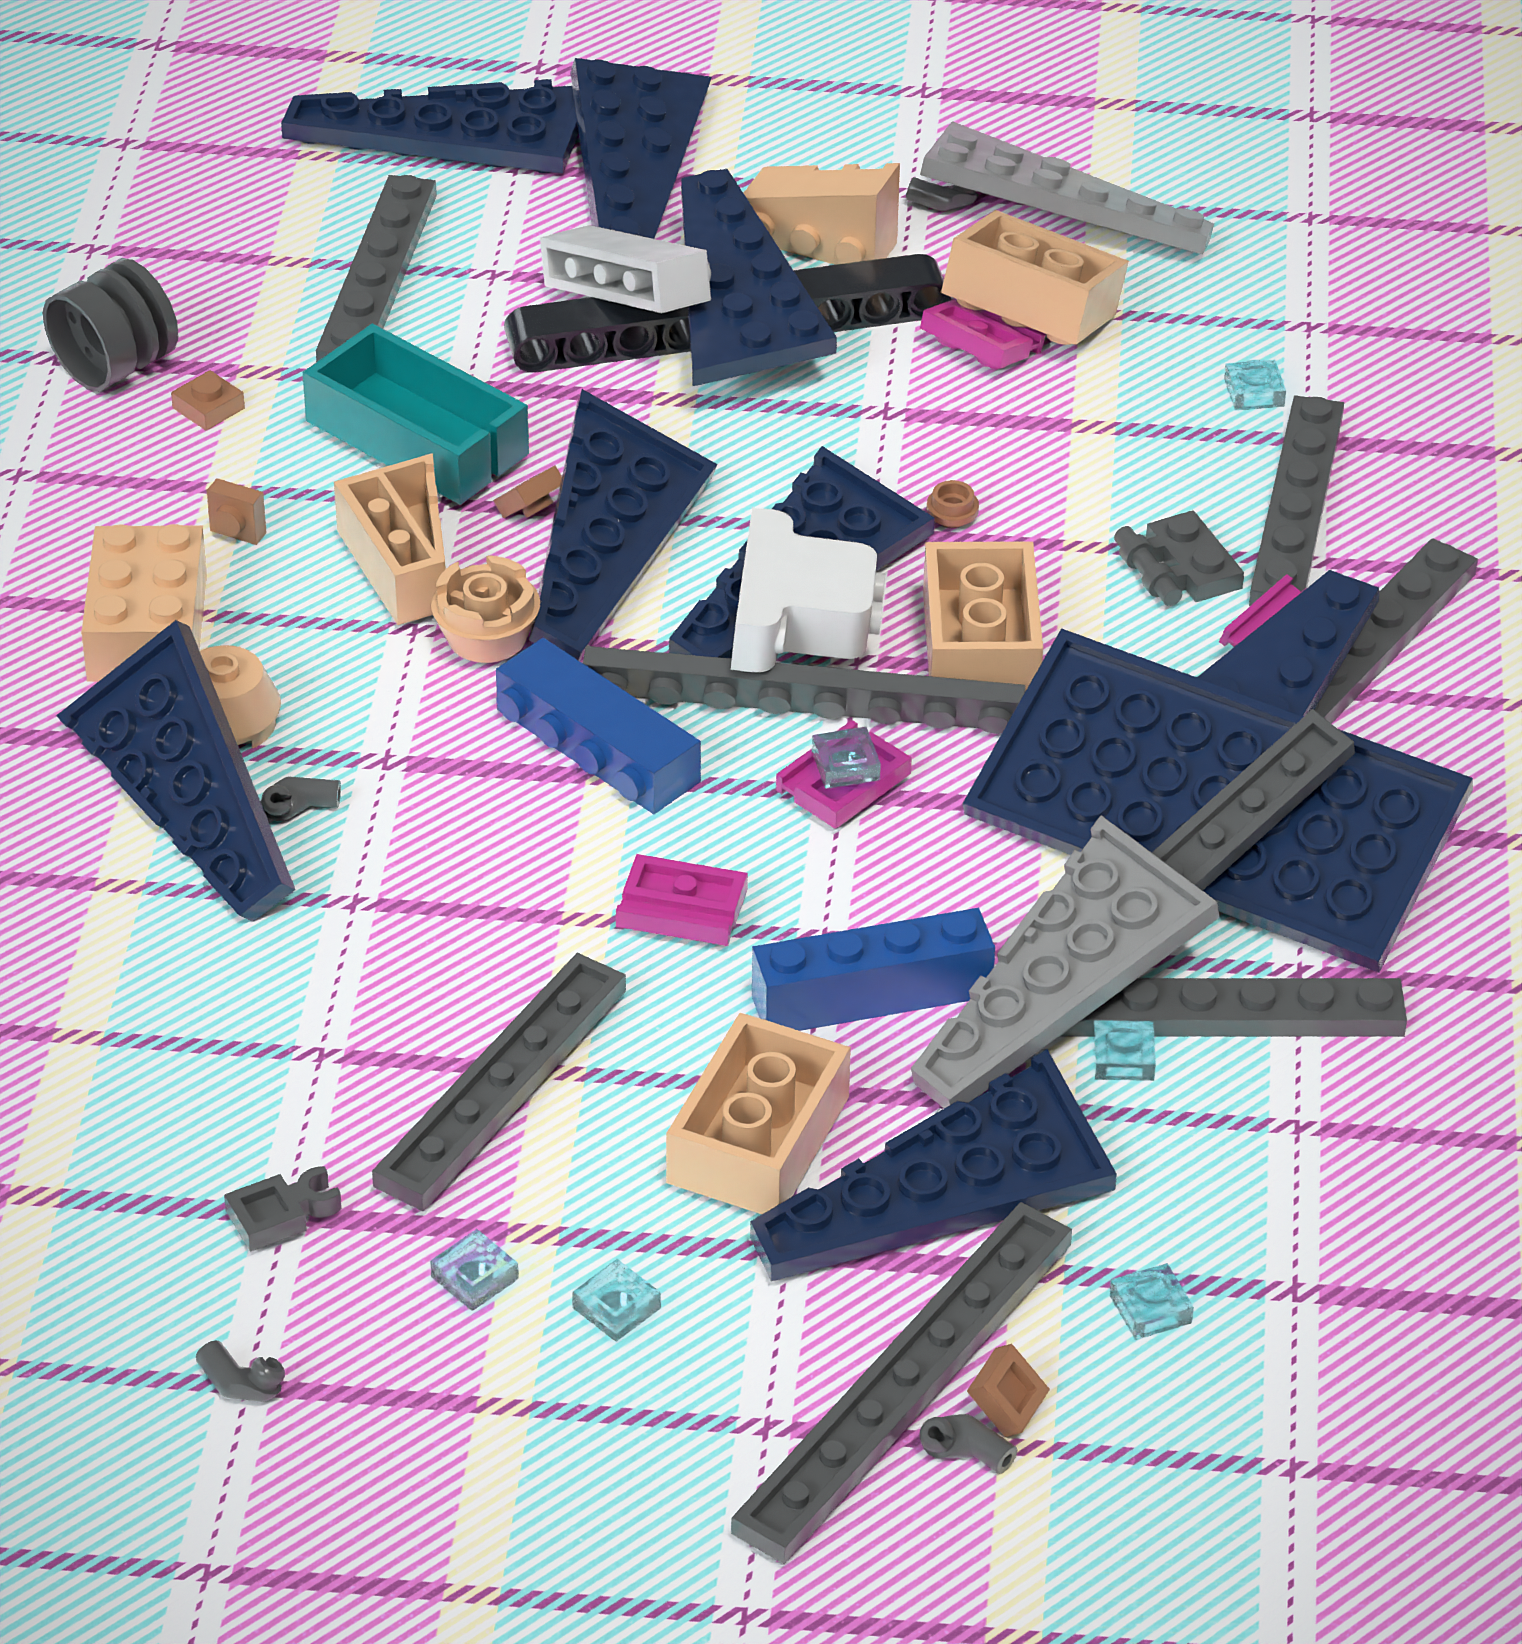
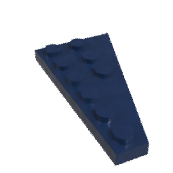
M574 58L570 74L591 224L595 227L655 239L712 77L660 70L650 66L610 63L602 59Z
M552 79L534 80V87L524 89H509L502 82L428 87V95L402 96V89L383 90L384 96L369 99H359L352 92L294 95L281 121L283 139L298 140L307 144L322 143L346 146L354 150L370 149L393 152L402 156L418 155L440 158L444 161H466L487 164L492 167L506 166L530 169L539 173L554 172L563 174L579 134L572 85L553 87Z
M727 168L707 170L698 175L681 178L684 246L706 250L707 261L711 270L709 281L711 300L688 306L692 387L836 354V335Z
M582 389L576 404L538 593L540 609L531 628L529 640L535 643L541 638H545L580 661L584 656L585 647L591 646L708 485L718 464Z
M823 446L814 455L813 465L806 474L800 472L793 481L792 492L783 503H776L772 510H778L789 515L793 520V532L800 536L857 542L870 546L877 553L876 571L934 534L935 517ZM747 541L739 549L738 560L731 569L724 568L716 578V588L706 600H699L670 636L669 653L732 659Z
M1328 570L1197 678L1305 716L1312 709L1315 710L1377 606L1380 587Z
M175 620L56 715L65 727L72 729L83 740L81 744L87 751L105 764L111 771V777L144 813L174 839L172 843L177 849L197 864L204 872L203 877L239 916L254 922L296 890L190 626Z
M1046 1049L1032 1057L1031 1066L1011 1077L1004 1073L989 1082L988 1091L968 1103L956 1101L887 1141L884 1152L863 1163L858 1158L841 1168V1177L820 1189L808 1187L751 1220L750 1239L772 1282L1002 1221L1020 1202L1039 1211L1115 1191L1117 1173L1051 1054Z

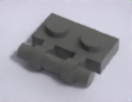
M1194 510L1147 523L1146 537L1136 534L1130 526L1121 527L1114 535V540L1120 547L1119 554L1130 568L1138 569L1142 575L1143 586L1151 596L1160 597L1166 606L1177 604L1181 600L1182 591L1184 590L1188 592L1195 602H1200L1243 589L1244 571Z

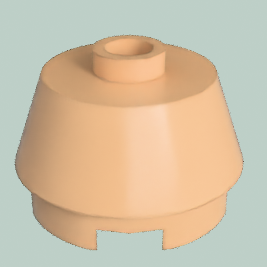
M486 556L487 564L471 565L460 569L459 562L450 565L439 576L436 583V591L432 597L431 610L451 649L462 658L481 663L498 662L518 653L524 646L540 609L539 594L526 578V569L513 560L499 556Z
M220 645L201 650L200 653L237 745L251 741L252 748L261 745L273 733L276 727V717L281 707L280 694L263 664L254 653L237 646Z

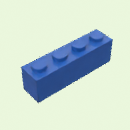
M541 638L496 668L497 710L506 719L518 723L540 738L545 745L555 748L579 764L585 772L594 774L619 791L625 799L634 801L653 815L701 782V741L545 638Z
M978 907L752 946L751 996L760 1019L798 1031L968 1002L970 1000L969 990L980 976L986 978L994 968L995 945Z

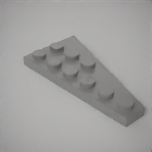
M954 121L948 125L923 158L920 171L921 176L1202 255L1210 242L1215 224L1205 220L1204 216L1199 212L1184 208H1174L1070 167L1071 164L1063 159L1043 157Z
M1100 816L1092 826V837L1082 851L1074 850L1065 862V873L1055 887L1041 894L997 953L998 963L986 978L980 976L969 990L970 1000L959 1015L955 1018L947 1019L911 1067L914 1084L943 1108L956 1101L968 1103L977 1098L989 1088V1082L1004 1073L1009 1074L1220 918L1217 901L1103 816Z

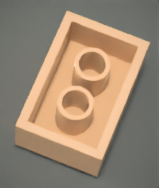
M994 210L953 238L941 293L956 298L957 302L965 308L973 310L984 309L1002 316V320L1009 325L1030 327L1046 333L1047 338L1055 343L1077 345L1116 315L1129 261Z
M118 524L113 526H95L81 630L87 682L100 681L175 620L190 626L200 650L207 581L203 525L127 526Z
M925 542L923 598L929 676L1025 685L1026 691L1043 660V641L1033 542Z
M739 1012L666 1133V1183L759 1214H763L791 1198L849 1098L851 1047Z

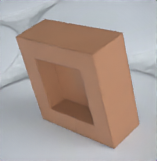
M211 370L171 392L172 408L205 431L245 409L244 392Z
M554 465L493 501L503 518L519 510H522L527 518L553 503L549 493L560 487L562 475L557 466Z
M216 478L206 490L210 531L257 545L267 533L263 492Z
M1011 1343L994 1349L968 1388L967 1393L1002 1435L1008 1437L1023 1432L1050 1391V1388Z

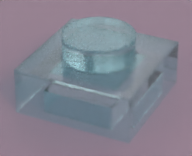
M1254 359L1246 362L1225 363L1224 381L1235 411L1285 407L1286 388L1275 359Z
M866 726L812 735L811 752L825 789L880 780L881 763Z
M1094 1020L1093 1053L1095 1080L1154 1081L1156 1058L1153 1022Z
M478 1229L430 1260L431 1278L471 1311H474L519 1279L518 1262Z
M616 1259L572 1291V1308L617 1342L661 1309V1292L619 1259Z
M1168 1263L1111 1279L1109 1296L1135 1341L1192 1324L1194 1306Z

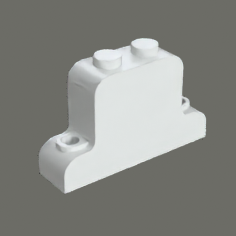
M752 507L736 617L731 670L747 672L768 671L775 666L777 655L779 653L783 654V652L853 659L862 656L867 649L868 634H880L886 573L876 572L877 553L868 545L857 542L800 536L793 532V520L786 513L778 510Z

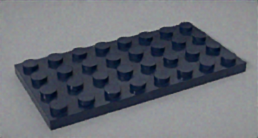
M1061 628L962 803L964 815L1069 855L1074 850L1082 851L1092 837V826L1100 816H1103L1152 853L1304 716ZM1340 730L1354 741L1355 754L1209 884L1203 892L1217 901L1218 911L1380 973L1473 791V778Z

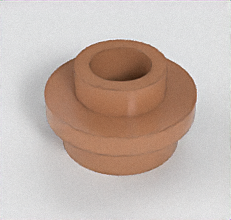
M948 480L934 487L927 499L926 511L935 517L936 523L948 528H957L969 524L976 519L979 513V501L970 485L962 481Z

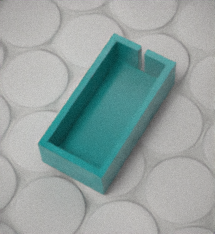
M373 323L302 372L305 419L308 423L388 466L432 453L437 493L459 505L491 483V474L499 477L529 454L527 404Z

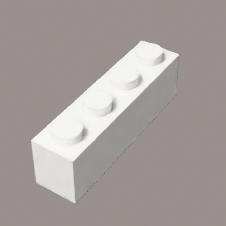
M591 225L540 237L545 286L659 313L711 300L709 284L711 270L707 261L706 250Z

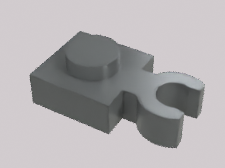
M318 1166L303 1172L298 1182L287 1185L280 1173L224 1194L225 1210L251 1252L307 1231L306 1216L310 1215L321 1218L336 1214L342 1209L341 1192L338 1187L326 1192H318L329 1188L328 1171L325 1166Z

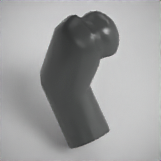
M913 177L907 189L906 200L939 211H948L973 204L979 194L974 190L957 185L940 186Z
M287 776L268 787L263 792L260 802L266 817L275 821H287L309 806L338 808L341 798V781Z
M217 1340L204 1344L198 1350L195 1357L196 1362L219 1393L226 1398L267 1402L281 1391L282 1386L280 1383L285 1378V1369L273 1357H268L266 1361L263 1357H258L253 1361L251 1368L239 1366L223 1343Z
M969 1414L932 1417L923 1423L919 1433L923 1449L928 1455L938 1459L975 1457L997 1474L1007 1471L1017 1456V1447Z

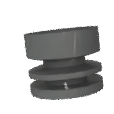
M120 258L104 269H100L87 277V281L79 280L45 300L42 311L44 330L60 364L77 383L87 390L101 392L134 373L135 368L142 369L155 360L175 350L179 338L177 319L169 298L155 277L144 266L133 259Z

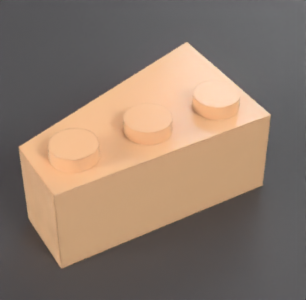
M886 163L880 169H860L859 164H845L841 170H819L818 165L767 166L761 169L744 191V195L780 250L837 265L887 258L897 244L900 163Z
M433 454L334 481L337 532L396 624L401 625L433 615L431 610L432 597L436 591L437 580L446 569Z

